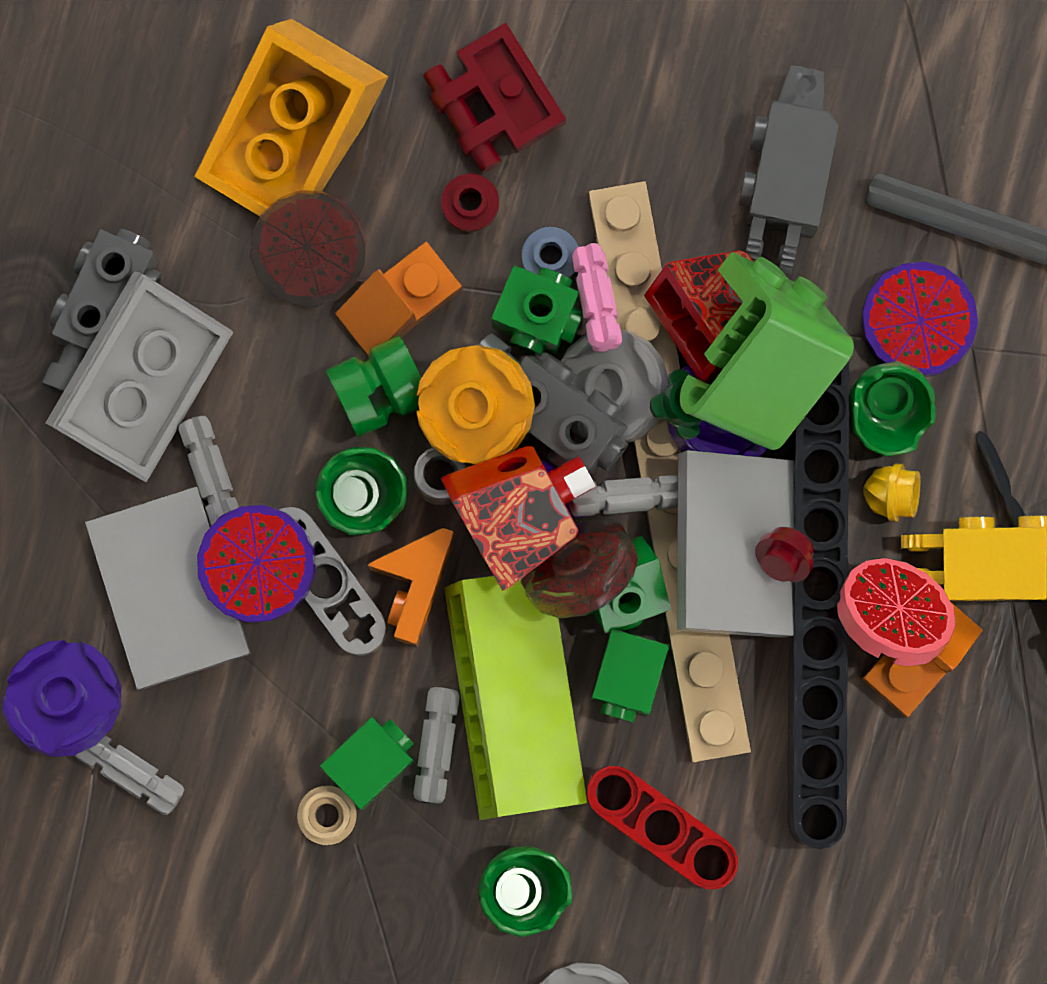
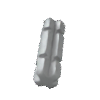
M197 416L179 424L178 429L184 447L186 449L190 448L191 453L187 456L203 500L208 501L209 505L205 509L212 526L220 516L239 506L235 497L230 496L229 492L233 491L219 447L212 443L215 435L211 423L206 416Z
M658 476V478H654L653 482L650 477L607 480L604 483H600L599 486L594 482L596 488L569 502L570 511L576 517L595 515V513H599V510H602L603 514L649 511V509H653L654 505L657 510L674 509L678 507V476Z
M433 687L428 691L425 711L430 712L429 720L424 719L417 765L422 767L421 775H416L413 792L414 798L418 801L439 804L445 799L448 780L444 779V772L449 771L456 726V724L452 723L453 715L457 716L460 698L458 691L454 689Z
M106 735L95 746L75 755L78 760L92 769L96 764L102 768L100 771L101 775L136 798L140 799L142 795L149 798L147 805L163 815H168L172 812L183 796L184 787L182 784L168 775H165L163 779L157 776L159 769L119 744L115 749L110 745L112 739Z

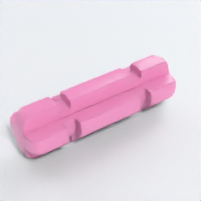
M596 243L577 247L572 254L574 271L578 272L576 281L583 317L587 319L585 327L588 342L596 352L603 353L608 349H617L623 339L620 324L616 323L618 315L610 277H607L608 265L606 255L602 251L601 246Z

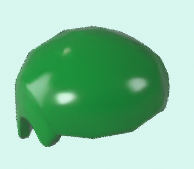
M893 361L872 366L859 376L849 392V424L864 446L871 451L886 457L911 453L917 449L918 441L924 432L934 425L936 414L934 388L919 369L902 362Z
M355 446L337 453L321 469L315 482L317 507L329 525L349 535L374 534L384 530L404 510L407 502L405 474L393 457L372 447Z
M516 846L499 853L490 861L478 885V898L483 914L499 931L518 937L551 930L566 907L572 904L573 900L570 873L553 854L534 846Z

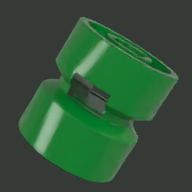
M400 335L370 348L369 359L364 362L354 356L325 370L358 439L386 426L389 414L393 412L405 417L419 410L418 401L420 395L417 396L421 376Z

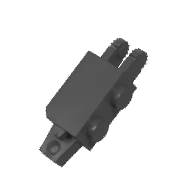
M793 65L790 66L778 101L772 100L767 117L756 116L749 150L760 152L756 173L745 171L738 203L739 206L749 207L745 224L750 225L745 253L750 256L753 262L758 257H761L764 244L762 240L764 228L785 232L777 263L782 272L789 274L793 270L800 235L813 238L819 227L839 128L831 113L823 111L825 72Z

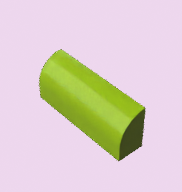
M531 571L504 591H502L494 576L461 580L444 587L480 820L587 803L558 613L554 610L556 605L553 609H549L547 605L541 603L538 595L534 592L535 589L553 584V582L534 588L533 584L536 580L534 577L537 571Z

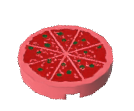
M887 558L865 561L851 570L840 590V600L837 603L838 617L847 634L864 651L879 658L881 653L888 657L896 658L893 664L913 666L928 663L941 654L955 628L954 608L944 589L927 573L906 562Z

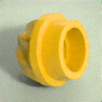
M899 463L876 469L863 488L868 506L874 513L887 517L892 522H898L900 517L914 518L920 499L919 471L905 470L904 464Z

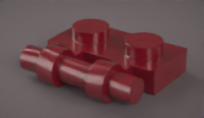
M507 23L502 24L457 51V58L466 71L463 75L452 81L442 64L434 66L423 75V78L433 92L430 96L431 102L439 114L446 113L460 136L457 144L466 157H473L482 173L494 169L502 162L491 143L504 134L516 153L566 124L564 114ZM477 91L493 114L491 118L481 124L477 122L464 101Z

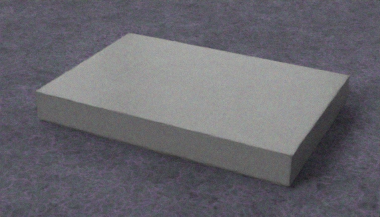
M134 271L45 424L134 477L147 482L177 431L179 424H181L232 336L233 331L149 277Z
M689 450L678 454L677 630L778 638L794 636V582H783L771 578L764 572L755 555V547L763 535L771 533L777 527H790L794 529L793 460Z
M198 487L85 522L137 690H143L251 655L241 620L225 615L209 601L198 579L197 554L204 534L211 527Z

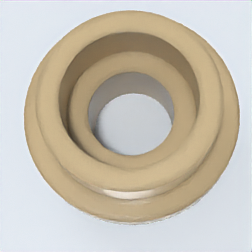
M320 786L309 791L303 797L298 807L297 819L301 831L309 840L321 845H332L343 841L351 834L356 824L357 811L354 802L342 789L334 786ZM324 804L334 805L339 813L337 822L331 827L322 826L316 818L317 810Z

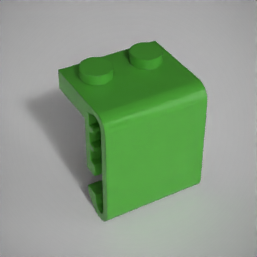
M731 252L718 271L743 303L704 353L711 364L723 370L711 385L688 375L681 388L680 404L686 414L767 449L776 450L785 443L849 361L853 353L854 344L849 334L823 304L827 299L826 294L814 283L804 277H798L795 282L788 279L776 265L763 257H758L753 262Z

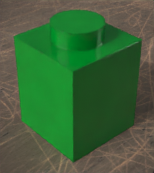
M612 629L591 700L602 703L600 714L634 723L636 713L648 716L669 645Z
M371 717L320 767L360 810H364L414 762L406 753L414 743L390 718L381 726Z

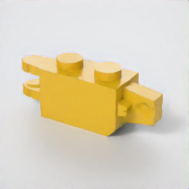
M1047 516L1018 517V527L995 528V517L959 518V529H943V534L901 535V549L918 552L944 548V571H930L927 568L918 569L927 573L939 585H944V591L950 601L1047 600Z

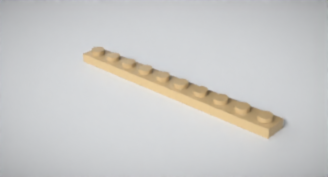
M646 181L589 191L588 197L596 241L606 255L608 265L607 277H610L618 315L616 323L620 324L621 331L633 332L654 346L664 360L668 376L674 370L680 369L676 344L644 297V294L662 270ZM659 419L656 426L642 438L633 441L639 477H650L652 482L658 476H678V454L682 453L668 431L666 420ZM654 505L653 509L646 511L653 552L659 559L671 610L664 612L691 762L750 753L751 749L730 635L677 630L678 507L657 510Z

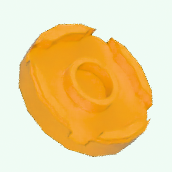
M473 345L449 350L430 364L419 382L417 396L420 395L417 416L421 430L432 447L453 461L478 464L509 453L518 448L531 428L535 409L531 382L520 364L499 349L483 345Z

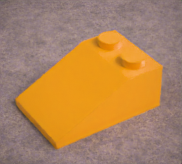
M292 18L267 26L194 177L265 220L268 219L272 211L282 207L286 202L295 201L301 225L302 221L296 198L301 197L307 200L308 198L319 197L363 128L389 76Z

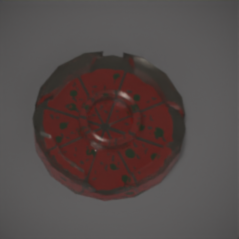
M299 190L279 197L262 212L252 233L250 258L257 278L273 296L285 302L301 304L304 307H318L337 301L355 285L365 265L367 240L360 219L344 201L322 191Z
M599 515L572 518L579 530L577 536L521 579V584L530 603L542 614L557 618L583 616L604 607L623 592L634 577L638 555L631 536L615 519Z

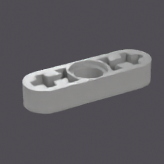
M286 507L279 509V511L289 514L299 524L301 522L305 524L307 528L305 532L309 536L314 549L318 544H321L326 552L324 554L315 556L316 568L322 565H330L337 568L342 575V587L335 596L324 599L315 596L309 591L305 597L308 604L338 645L347 653L365 656L378 650L383 644L387 633L386 622L379 609L313 519L299 508ZM352 591H355L360 597L359 601L349 604L357 616L361 619L372 616L376 622L369 629L373 639L366 644H363L358 638L350 642L346 640L344 634L349 631L350 626L340 611L333 620H330L325 613L327 609L341 605Z

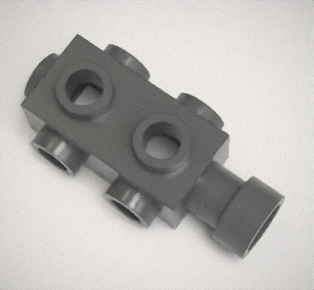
M100 229L94 243L87 241L83 245L74 266V273L79 276L70 295L63 293L58 298L50 317V325L54 326L52 335L59 344L65 347L58 362L50 363L41 383L43 386L57 394H63L134 271L144 274L161 285L163 273L155 270L159 262L154 252L149 250L151 243L147 239L125 229H119L117 235ZM112 258H121L125 261L123 271L117 275H109L105 272L106 266ZM86 311H98L101 317L96 326L92 328L81 326L80 323Z
M489 334L480 342L479 345L499 349L518 362L531 382V386L537 387L541 392V402L534 409L531 428L524 437V440L529 441L534 435L550 447L551 450L546 456L558 467L577 456L581 458L589 474H594L599 466L605 471H609L616 464L628 446V443L621 438L628 428L626 424L618 419L623 411L621 406L597 389H594L591 395L587 396L571 384L577 374L550 354L546 356L543 362L533 356H526L520 362L510 354L511 347L494 334ZM578 421L583 422L589 432L588 438L582 444H576L570 437V428Z

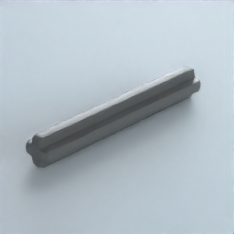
M881 173L875 174L870 182L866 194V203L870 206L1047 265L1046 229Z

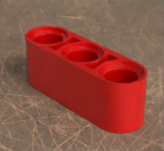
M608 766L598 770L590 778L586 786V798L593 812L689 882L704 889L716 890L726 886L734 879L738 870V856L735 848L726 839L634 773L620 766ZM617 776L627 783L629 799L621 809L608 810L598 802L596 788L604 777ZM658 810L671 813L677 822L675 838L670 843L664 845H657L651 842L645 832L647 818ZM706 845L718 847L725 857L723 872L717 878L711 880L701 878L694 868L696 852Z

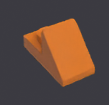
M426 241L384 274L380 269L376 270L335 314L369 357L370 348L397 335H400V337L405 335L461 292L462 286Z
M441 528L368 564L371 571L411 584L408 593L398 590L387 623L397 626L394 634L395 640L415 647L419 646L455 538L454 531Z
M952 602L955 628L941 654L926 664L913 666L893 664L896 658L882 654L861 678L905 718L910 716L946 673L953 671L983 631Z

